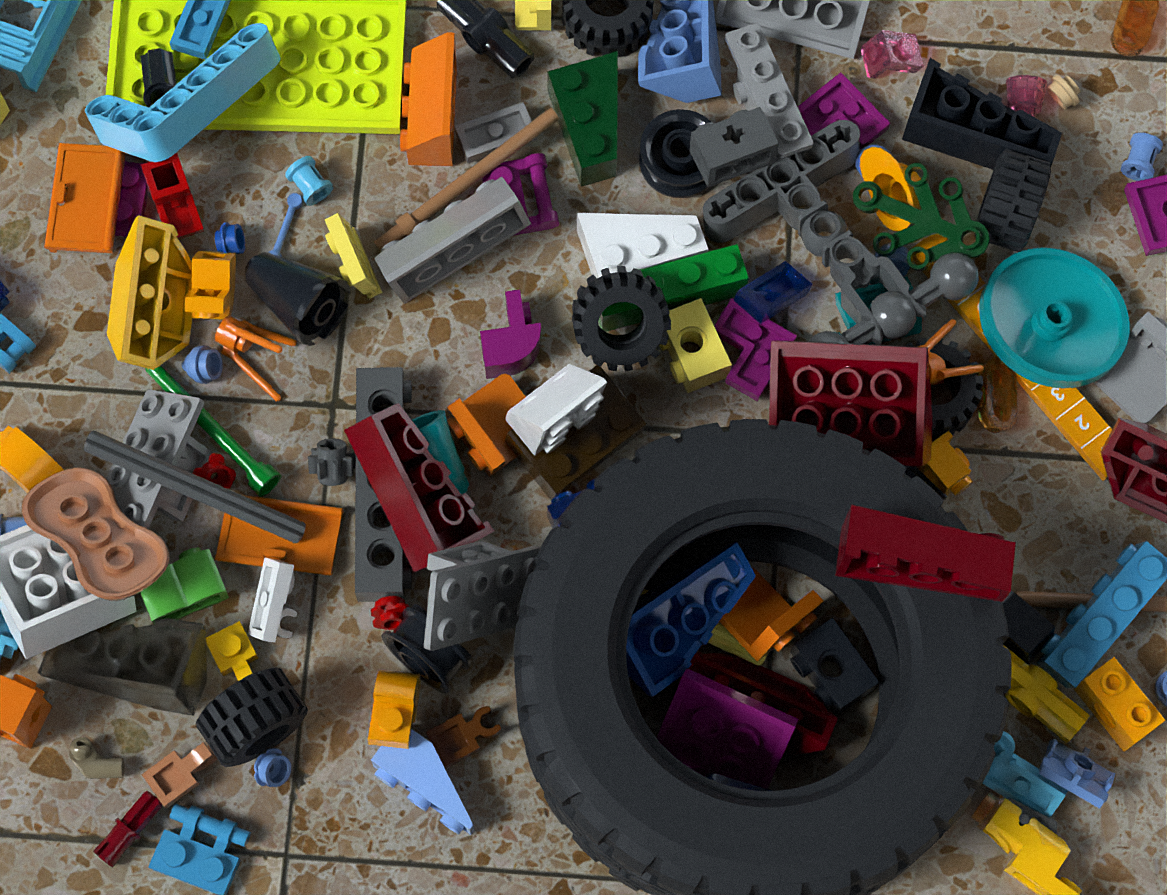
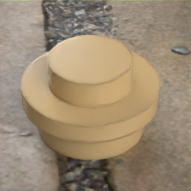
M1055 75L1051 79L1052 83L1047 87V91L1061 108L1066 110L1069 106L1075 107L1080 103L1077 95L1081 91L1069 76L1061 78L1059 75Z

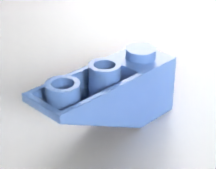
M411 730L409 749L381 746L371 761L377 769L374 775L391 788H394L396 784L410 792L407 799L420 809L427 811L431 807L443 815L439 821L454 833L459 835L464 830L472 835L474 832L473 823L430 741L414 730Z

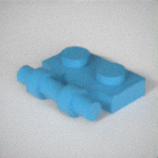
M176 803L170 813V819L183 823L182 830L178 835L164 829L148 868L215 895H227L241 862L240 858L228 854L227 851L231 842L245 847L251 832L237 827L238 823L225 818L221 821L205 815L204 809L193 805L187 808ZM198 829L217 836L213 848L194 841Z

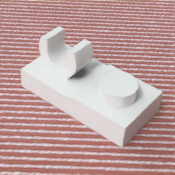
M264 558L248 629L249 635L262 641L274 643L277 636L282 638L292 637L293 632L281 629L280 621L285 616H297L295 610L283 606L286 604L288 594L291 593L294 587V565L278 559Z

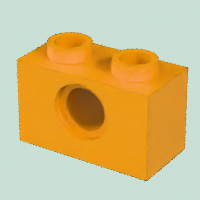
M1115 657L1082 680L1074 688L1075 692L1123 752L1166 721Z

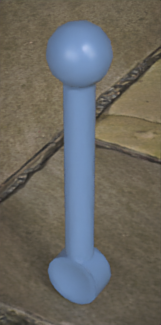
M297 193L290 194L287 198L288 211L275 246L268 253L282 257L280 251L295 210L301 208L303 203L301 196Z

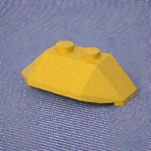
M140 215L135 218L115 264L107 336L118 361L154 370L190 343L192 312H185V296L192 288V262L185 248L176 237L178 233L174 225Z

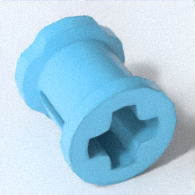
M312 156L298 159L285 172L289 182H295L303 193L304 202L307 206L319 203L333 190V184L330 180H324L315 168L316 162Z

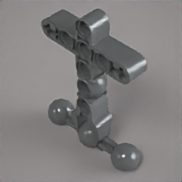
M848 120L833 122L812 135L813 147L811 149L784 158L777 156L776 162L748 172V175L711 196L703 205L704 232L711 241L717 243L727 242L778 211L793 229L798 230V235L801 237L806 249L813 255L822 257L824 267H830V274L841 289V307L856 322V325L842 334L828 330L817 333L809 342L869 344L874 342L877 345H881L883 338L899 339L906 336L913 328L916 317H926V307L942 297L956 301L966 298L973 292L979 281V271L974 260L964 253L950 252L941 255L934 263L928 280L909 291V284L889 258L883 256L876 258L858 239L853 238V233L849 230L842 216L835 211H828V203L825 200H820V193L816 187L855 164L860 150V130L856 124ZM809 161H816V162H819V163L809 164V163H807V162H809ZM787 180V182L785 183H778L775 181ZM749 198L758 199L754 202L745 201ZM799 206H809L810 208H808V209H799V208H797V207H799ZM829 232L832 234L829 236H822L818 233ZM849 258L854 260V262L844 263L840 260ZM881 283L888 292L879 294L872 301L868 309L855 290L866 288L869 284Z

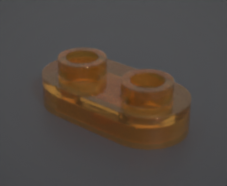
M1122 0L1110 37L1111 45L1116 52L1123 56H1136L1145 49L1159 9V0ZM1133 7H1140L1143 12H1137ZM1123 37L1131 38L1134 43L1126 42Z
M994 357L981 364L984 367L983 371L977 373V376H983V386L980 389L983 393L978 404V417L987 431L1000 433L1011 429L1017 422V375L999 357Z

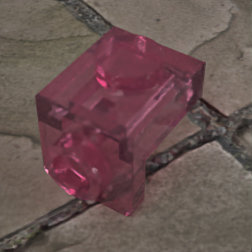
M882 30L861 47L868 78L876 79L886 70L916 73L924 67L916 34Z

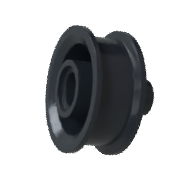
M676 109L658 115L646 126L640 142L639 166L644 179L654 190L673 198H687L695 196L708 188L689 151L691 132L695 131L702 124L711 122L708 118L691 110ZM676 149H682L688 152L689 155L679 158L671 152Z
M414 604L412 608L406 607L402 612L404 619L393 632L384 631L381 635L382 640L390 652L410 672L420 674L421 681L433 689L446 694L451 690L449 682L460 669L468 670L471 667L472 656L460 644L434 651L425 649L424 639L427 611L417 604Z

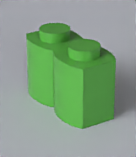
M196 547L182 552L178 556L179 560L168 564L164 573L152 585L140 592L155 628L177 621L193 612L206 609L229 598L209 549L201 551V548Z

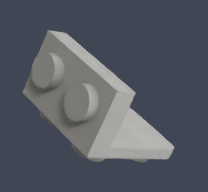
M1149 311L1136 323L1130 332L1125 351L1117 363L1105 376L1093 382L1136 422L1147 424L1167 405V323L1161 318L1154 317Z

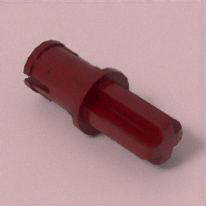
M144 792L122 819L118 817L115 819L117 824L93 852L113 868L129 846L136 839L140 841L142 837L139 834L162 808L160 800L151 792Z

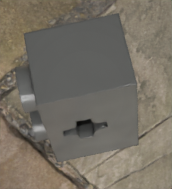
M761 107L749 111H737L730 118L717 123L708 122L702 124L695 131L691 132L689 151L707 187L776 162L779 142Z

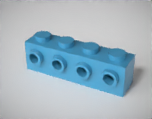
M1148 541L1138 543L1135 546L1130 543L1116 558L1115 561L1119 565L1111 575L1103 574L1093 585L1090 591L1094 595L1085 605L1079 603L1067 616L1065 621L1069 625L1060 635L1054 633L1040 649L1043 655L1037 661V664L1065 688H1076L1167 580V557Z

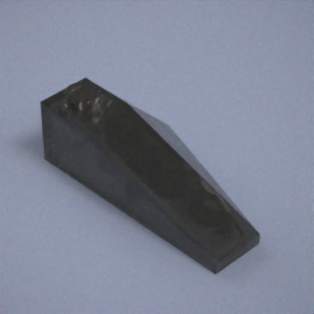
M166 618L155 620V625L136 628L134 624L121 626L119 631L100 634L94 630L47 650L37 673L46 678L153 709L194 716L208 680L206 627L202 623Z

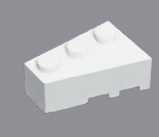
M577 213V233L591 274H594L596 278L601 277V270L608 267L610 273L617 272V266H625L626 271L631 273L633 268L642 270L708 252L697 216Z

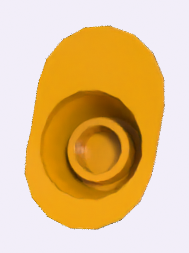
M870 147L864 150L860 157V169L864 182H874L883 190L884 195L919 210L921 209L914 187L905 179V170L908 166L904 163H898L889 152L882 148ZM912 172V181L917 182L921 180L917 172ZM868 190V191H869V194H870V196H871V199H872V198H873V191H872V190ZM881 210L876 212L883 225L892 231H901L911 225V223Z

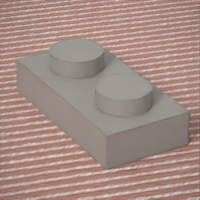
M524 102L454 127L462 151L469 164L485 158L532 121Z

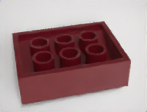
M772 340L769 425L778 426L780 420L814 425L817 432L826 434L828 430H833L862 441L863 449L869 452L876 448L902 465L923 467L931 460L932 405L928 347Z

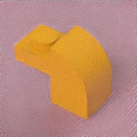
M198 251L193 256L192 288L185 296V312H192V318L223 320L226 316L232 314L236 281V253Z
M8 425L4 431L0 432V469L7 473L26 493L41 481L64 470L47 452L17 427L13 429Z
M388 670L378 671L373 692L374 702L368 733V745L409 749L412 724L416 722L421 689L420 674Z

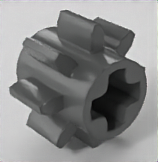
M329 438L319 441L317 448H312L311 455L308 456L309 474H317L319 482L323 485L337 486L345 483L348 479L347 476H353V469L356 468V454L354 450L347 451V445L341 439Z

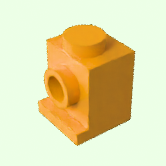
M947 431L932 442L931 460L923 467L919 466L918 470L945 495L952 492L957 496L971 486L973 481L969 477L971 473L969 460L959 448L954 449L950 445L953 435Z

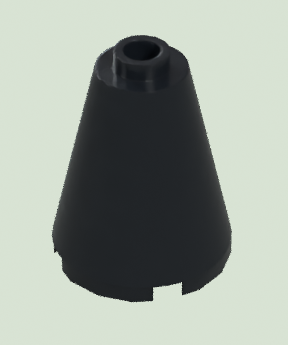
M268 252L253 256L246 265V283L302 344L312 346L315 345L312 342L315 338L321 337L326 339L338 327L347 312L348 304L344 302L345 291L351 295V288L348 282L339 276Z

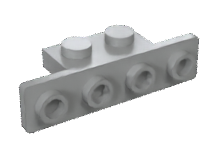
M755 23L726 33V43L738 67L736 83H733V92L738 104L744 103L748 111L761 107L779 142L777 154L779 158L811 149L813 147L811 135L761 26Z

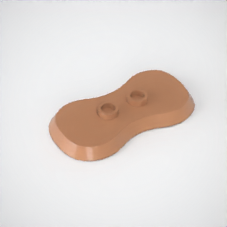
M71 468L60 471L38 483L24 497L22 515L26 524L36 533L58 543L68 553L80 584L89 593L109 601H120L135 596L152 585L168 567L169 551L163 539L153 531L131 521L119 508L113 488L108 480L93 470Z

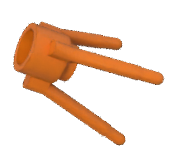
M231 315L226 316L219 324L215 333V341L224 346L221 354L232 359L275 401H280V394L238 354V351L245 353L255 343L276 353H281L282 347L270 340L289 346H295L297 341L282 334L255 326L246 320L240 321Z
M951 319L941 327L924 345L918 346L928 347L930 385L943 384L946 378L978 373L984 369L980 364L948 369L940 356L930 352L956 325L955 319Z

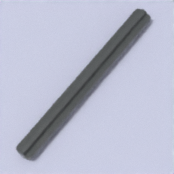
M91 431L84 443L85 452L288 541L298 543L303 537L306 529L304 522L102 433Z

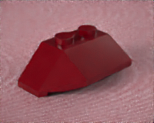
M1118 418L1100 451L1112 496L1119 502L1167 523V433L1145 423Z
M696 652L690 660L692 664L688 669L799 719L782 757L825 750L838 718L832 712L827 711L824 704L808 687L734 654H702L701 652ZM682 676L677 679L678 685L681 681Z

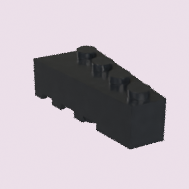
M932 58L929 59L902 140L994 170L999 155L1005 149L1050 162L1051 168L1062 132L1021 109L1014 111L1001 102L1002 98L991 92L986 95L969 85V79L958 73L953 76L940 68L941 63Z

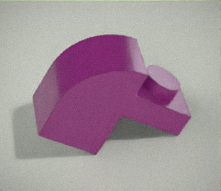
M520 289L505 291L509 327L480 331L486 379L497 378L501 374L512 376L521 373L532 365L539 354L541 347V323L532 324L529 301L522 302Z

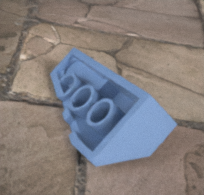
M660 0L662 7L657 20H652L649 30L651 35L647 45H642L638 54V83L640 87L685 103L721 96V64L713 0Z

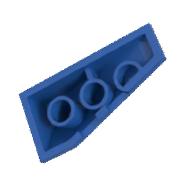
M738 542L731 543L639 597L628 629L626 663L628 676L648 696L653 697L683 676L686 668L688 669L692 664L690 660L701 645H706L713 636L711 632L723 615L732 610L756 577Z

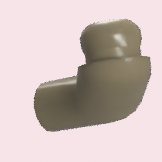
M79 737L71 742L69 752L71 762L84 777L90 779L124 777V758H102L93 747L92 742L86 737Z

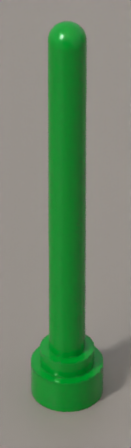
M161 365L154 370L145 368L150 377L165 392L191 396ZM202 408L196 423L247 473L248 486L259 497L270 493L278 485L282 475L271 464L265 465L262 461L257 462Z

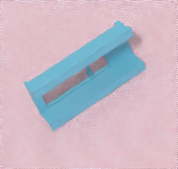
M0 0V8L4 0ZM22 0L33 4L35 8H43L32 32L0 21V67L15 72L23 88L37 92L82 0H47V2L43 0Z

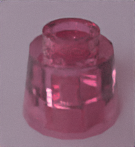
M1018 75L1008 78L1006 80L1007 107L1014 111L1021 109L1035 117V114L1041 112L1047 81L1041 77Z

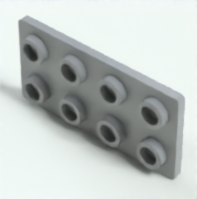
M148 389L139 404V408L123 439V443L192 473L195 468L202 467L208 462L209 456L213 454L211 450L190 436L204 406V401L198 397ZM115 464L112 465L106 478L113 488L121 511L131 521L149 529L157 510L172 520L183 522L193 498Z
M479 541L429 553L427 569L431 570L432 573L430 577L424 648L434 651L516 627L520 616L519 606L528 575L537 566L535 565V558L541 547L534 545L509 551Z

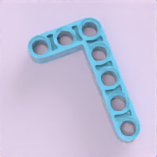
M263 23L251 24L241 29L149 108L113 95H104L89 102L85 108V113L100 143L150 162L164 161L179 151L274 69L281 58L267 25Z

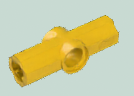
M1009 650L1012 674L1011 688L1005 694L1006 699L1019 712L1027 717L1037 718L1048 729L1059 736L1060 739L1068 743L1085 724L1090 715L1058 690V684L1046 671L1036 665L1026 664L1014 652Z

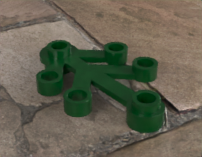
M913 163L906 168L905 179L914 187L922 210L884 195L883 190L871 181L862 182L854 189L853 202L862 212L872 214L881 210L914 224L893 234L887 232L877 234L873 239V248L879 255L883 257L891 256L897 249L934 234L949 239L927 250L923 247L912 248L907 254V263L916 271L926 270L941 255L950 252L964 253L971 259L977 258L989 246L990 236L988 230L980 222L971 220L962 196L964 193L963 185L954 177H948L941 181L939 193L946 201H949L956 225L941 218L928 183L929 172L920 163ZM918 169L922 170V179L917 182L912 181V172ZM956 184L958 186L957 192L952 196L946 195L945 188L947 185ZM865 190H872L873 198L868 202H863L861 200L862 193ZM970 232L975 233L976 241L972 245H965L963 243L964 236ZM885 238L890 239V248L886 251H881L879 249L880 241ZM917 253L925 254V261L921 265H914L913 257Z

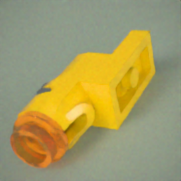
M989 791L971 818L978 822L977 827L988 834L1007 854L1010 851L1015 853L1004 871L1037 895H1080L1082 890L1075 883L1064 877H1061L1060 880L1054 877L1071 851L1066 842L1057 835V822L1014 799H1006L1001 794L997 797Z

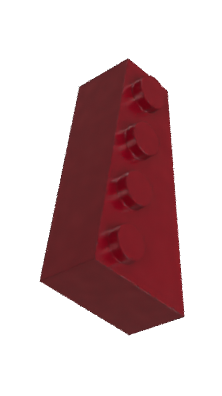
M851 505L841 527L835 576L1003 602L1011 592L1016 542L1005 540L1004 536L995 533L977 534L955 527L942 526Z

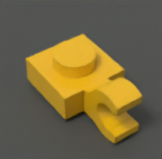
M240 621L204 638L223 676L234 671L239 681L253 674L248 664L259 658Z

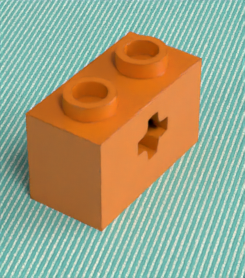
M14 674L11 680L0 675V736L31 749L52 705L43 697L45 691L36 687L37 684L30 679Z

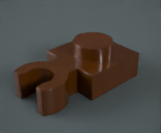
M490 706L479 708L475 712L473 720L466 723L460 713L426 732L445 769L479 752L480 747L476 741L478 738L491 739L500 734L501 727L499 724L490 729L484 728L481 725V720L492 713Z

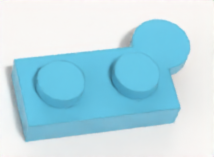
M1003 731L1001 739L994 745L995 757L982 784L1006 799H1014L1050 818L1066 796L1068 790L1039 774V768L1013 753L1015 741L1011 735Z

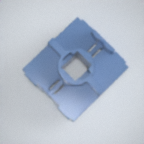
M1050 739L1046 754L1042 758V763L1039 767V774L1100 809L1108 799L1109 794L1107 792L1113 784L1116 773L1110 772L1089 758L1090 749L1087 747L1082 752H1077L1056 739Z

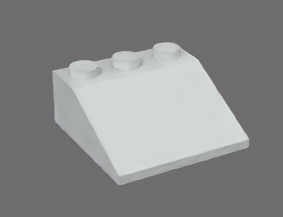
M28 525L0 536V610L25 659H29L137 612L134 596L125 600L109 601L85 590L76 576L73 562L68 553L58 543L36 533Z

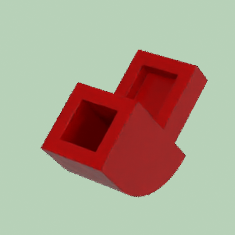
M175 153L164 161L141 164L161 222L174 225L178 233L176 237L179 240L204 232L178 154Z

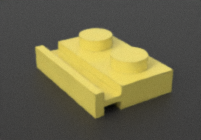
M339 213L325 219L330 231L325 234L326 240L335 255L339 253L344 264L339 267L343 279L348 282L350 287L354 286L361 293L366 294L369 299L383 293L354 227L351 228L350 223Z

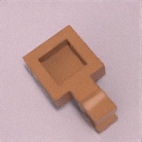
M202 742L183 759L177 751H172L141 775L162 805L168 809L200 785L194 774L207 768L218 759L210 746Z

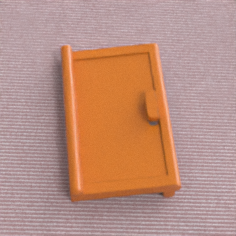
M59 143L44 245L45 249H49L53 253H56L57 250L113 253L125 152L102 145Z
M242 495L304 522L306 529L298 543L288 541L224 512L215 561L263 567L265 556L294 565L293 571L333 575V565L344 513L343 508Z

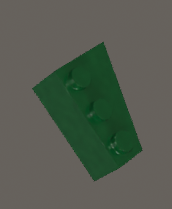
M618 51L547 71V91L554 111L559 117L558 123L580 186L616 177Z

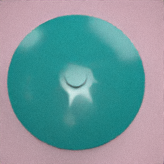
M1033 248L1015 253L997 266L981 293L979 316L982 330L990 347L1010 369L1032 382L1053 388H1076L1091 384L1105 376L1113 368L1127 346L1130 322L1122 295L1101 269L1071 252L1054 248Z

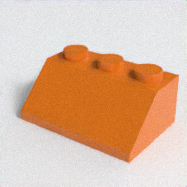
M453 32L444 33L412 48L411 62H404V84H410L409 96L403 95L402 118H408V128L401 129L400 151L407 152L408 165L453 166L457 57L455 33Z

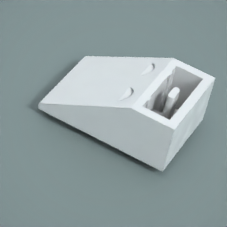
M568 364L507 412L505 420L534 456L543 449L548 454L564 442V436L569 432L568 429L575 426L579 430L596 416L594 412L599 409L600 406L598 404L604 399L602 393L607 381L601 376Z

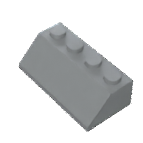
M500 177L497 180L492 179L484 182L476 189L475 194L464 201L457 200L452 202L445 208L444 213L434 220H425L419 223L412 230V234L404 239L387 243L381 249V253L375 256L374 259L388 284L405 304L526 228L531 222L512 189L504 178Z

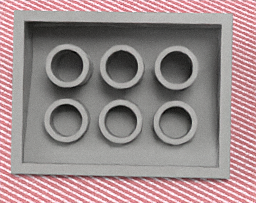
M719 0L715 20L716 23L738 29L758 23L765 36L854 59L870 0Z

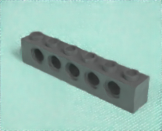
M403 367L356 368V423L375 414L376 408L382 404L393 406L399 403L405 411V403H412V381L405 380ZM356 456L355 595L357 601L376 602L378 599L386 596H398L405 600V589H412L411 565L405 566V553L392 526L379 528L374 525L375 519L385 514ZM387 551L395 557L389 565L379 566L374 563V558L378 553Z

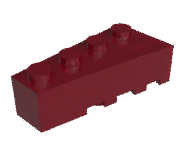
M399 403L375 413L344 430L414 572L427 567L429 553L474 543L495 532L487 520L482 522L472 508L475 504L466 492L461 494L448 478L451 472L444 462L435 460L427 450L429 446L428 441Z

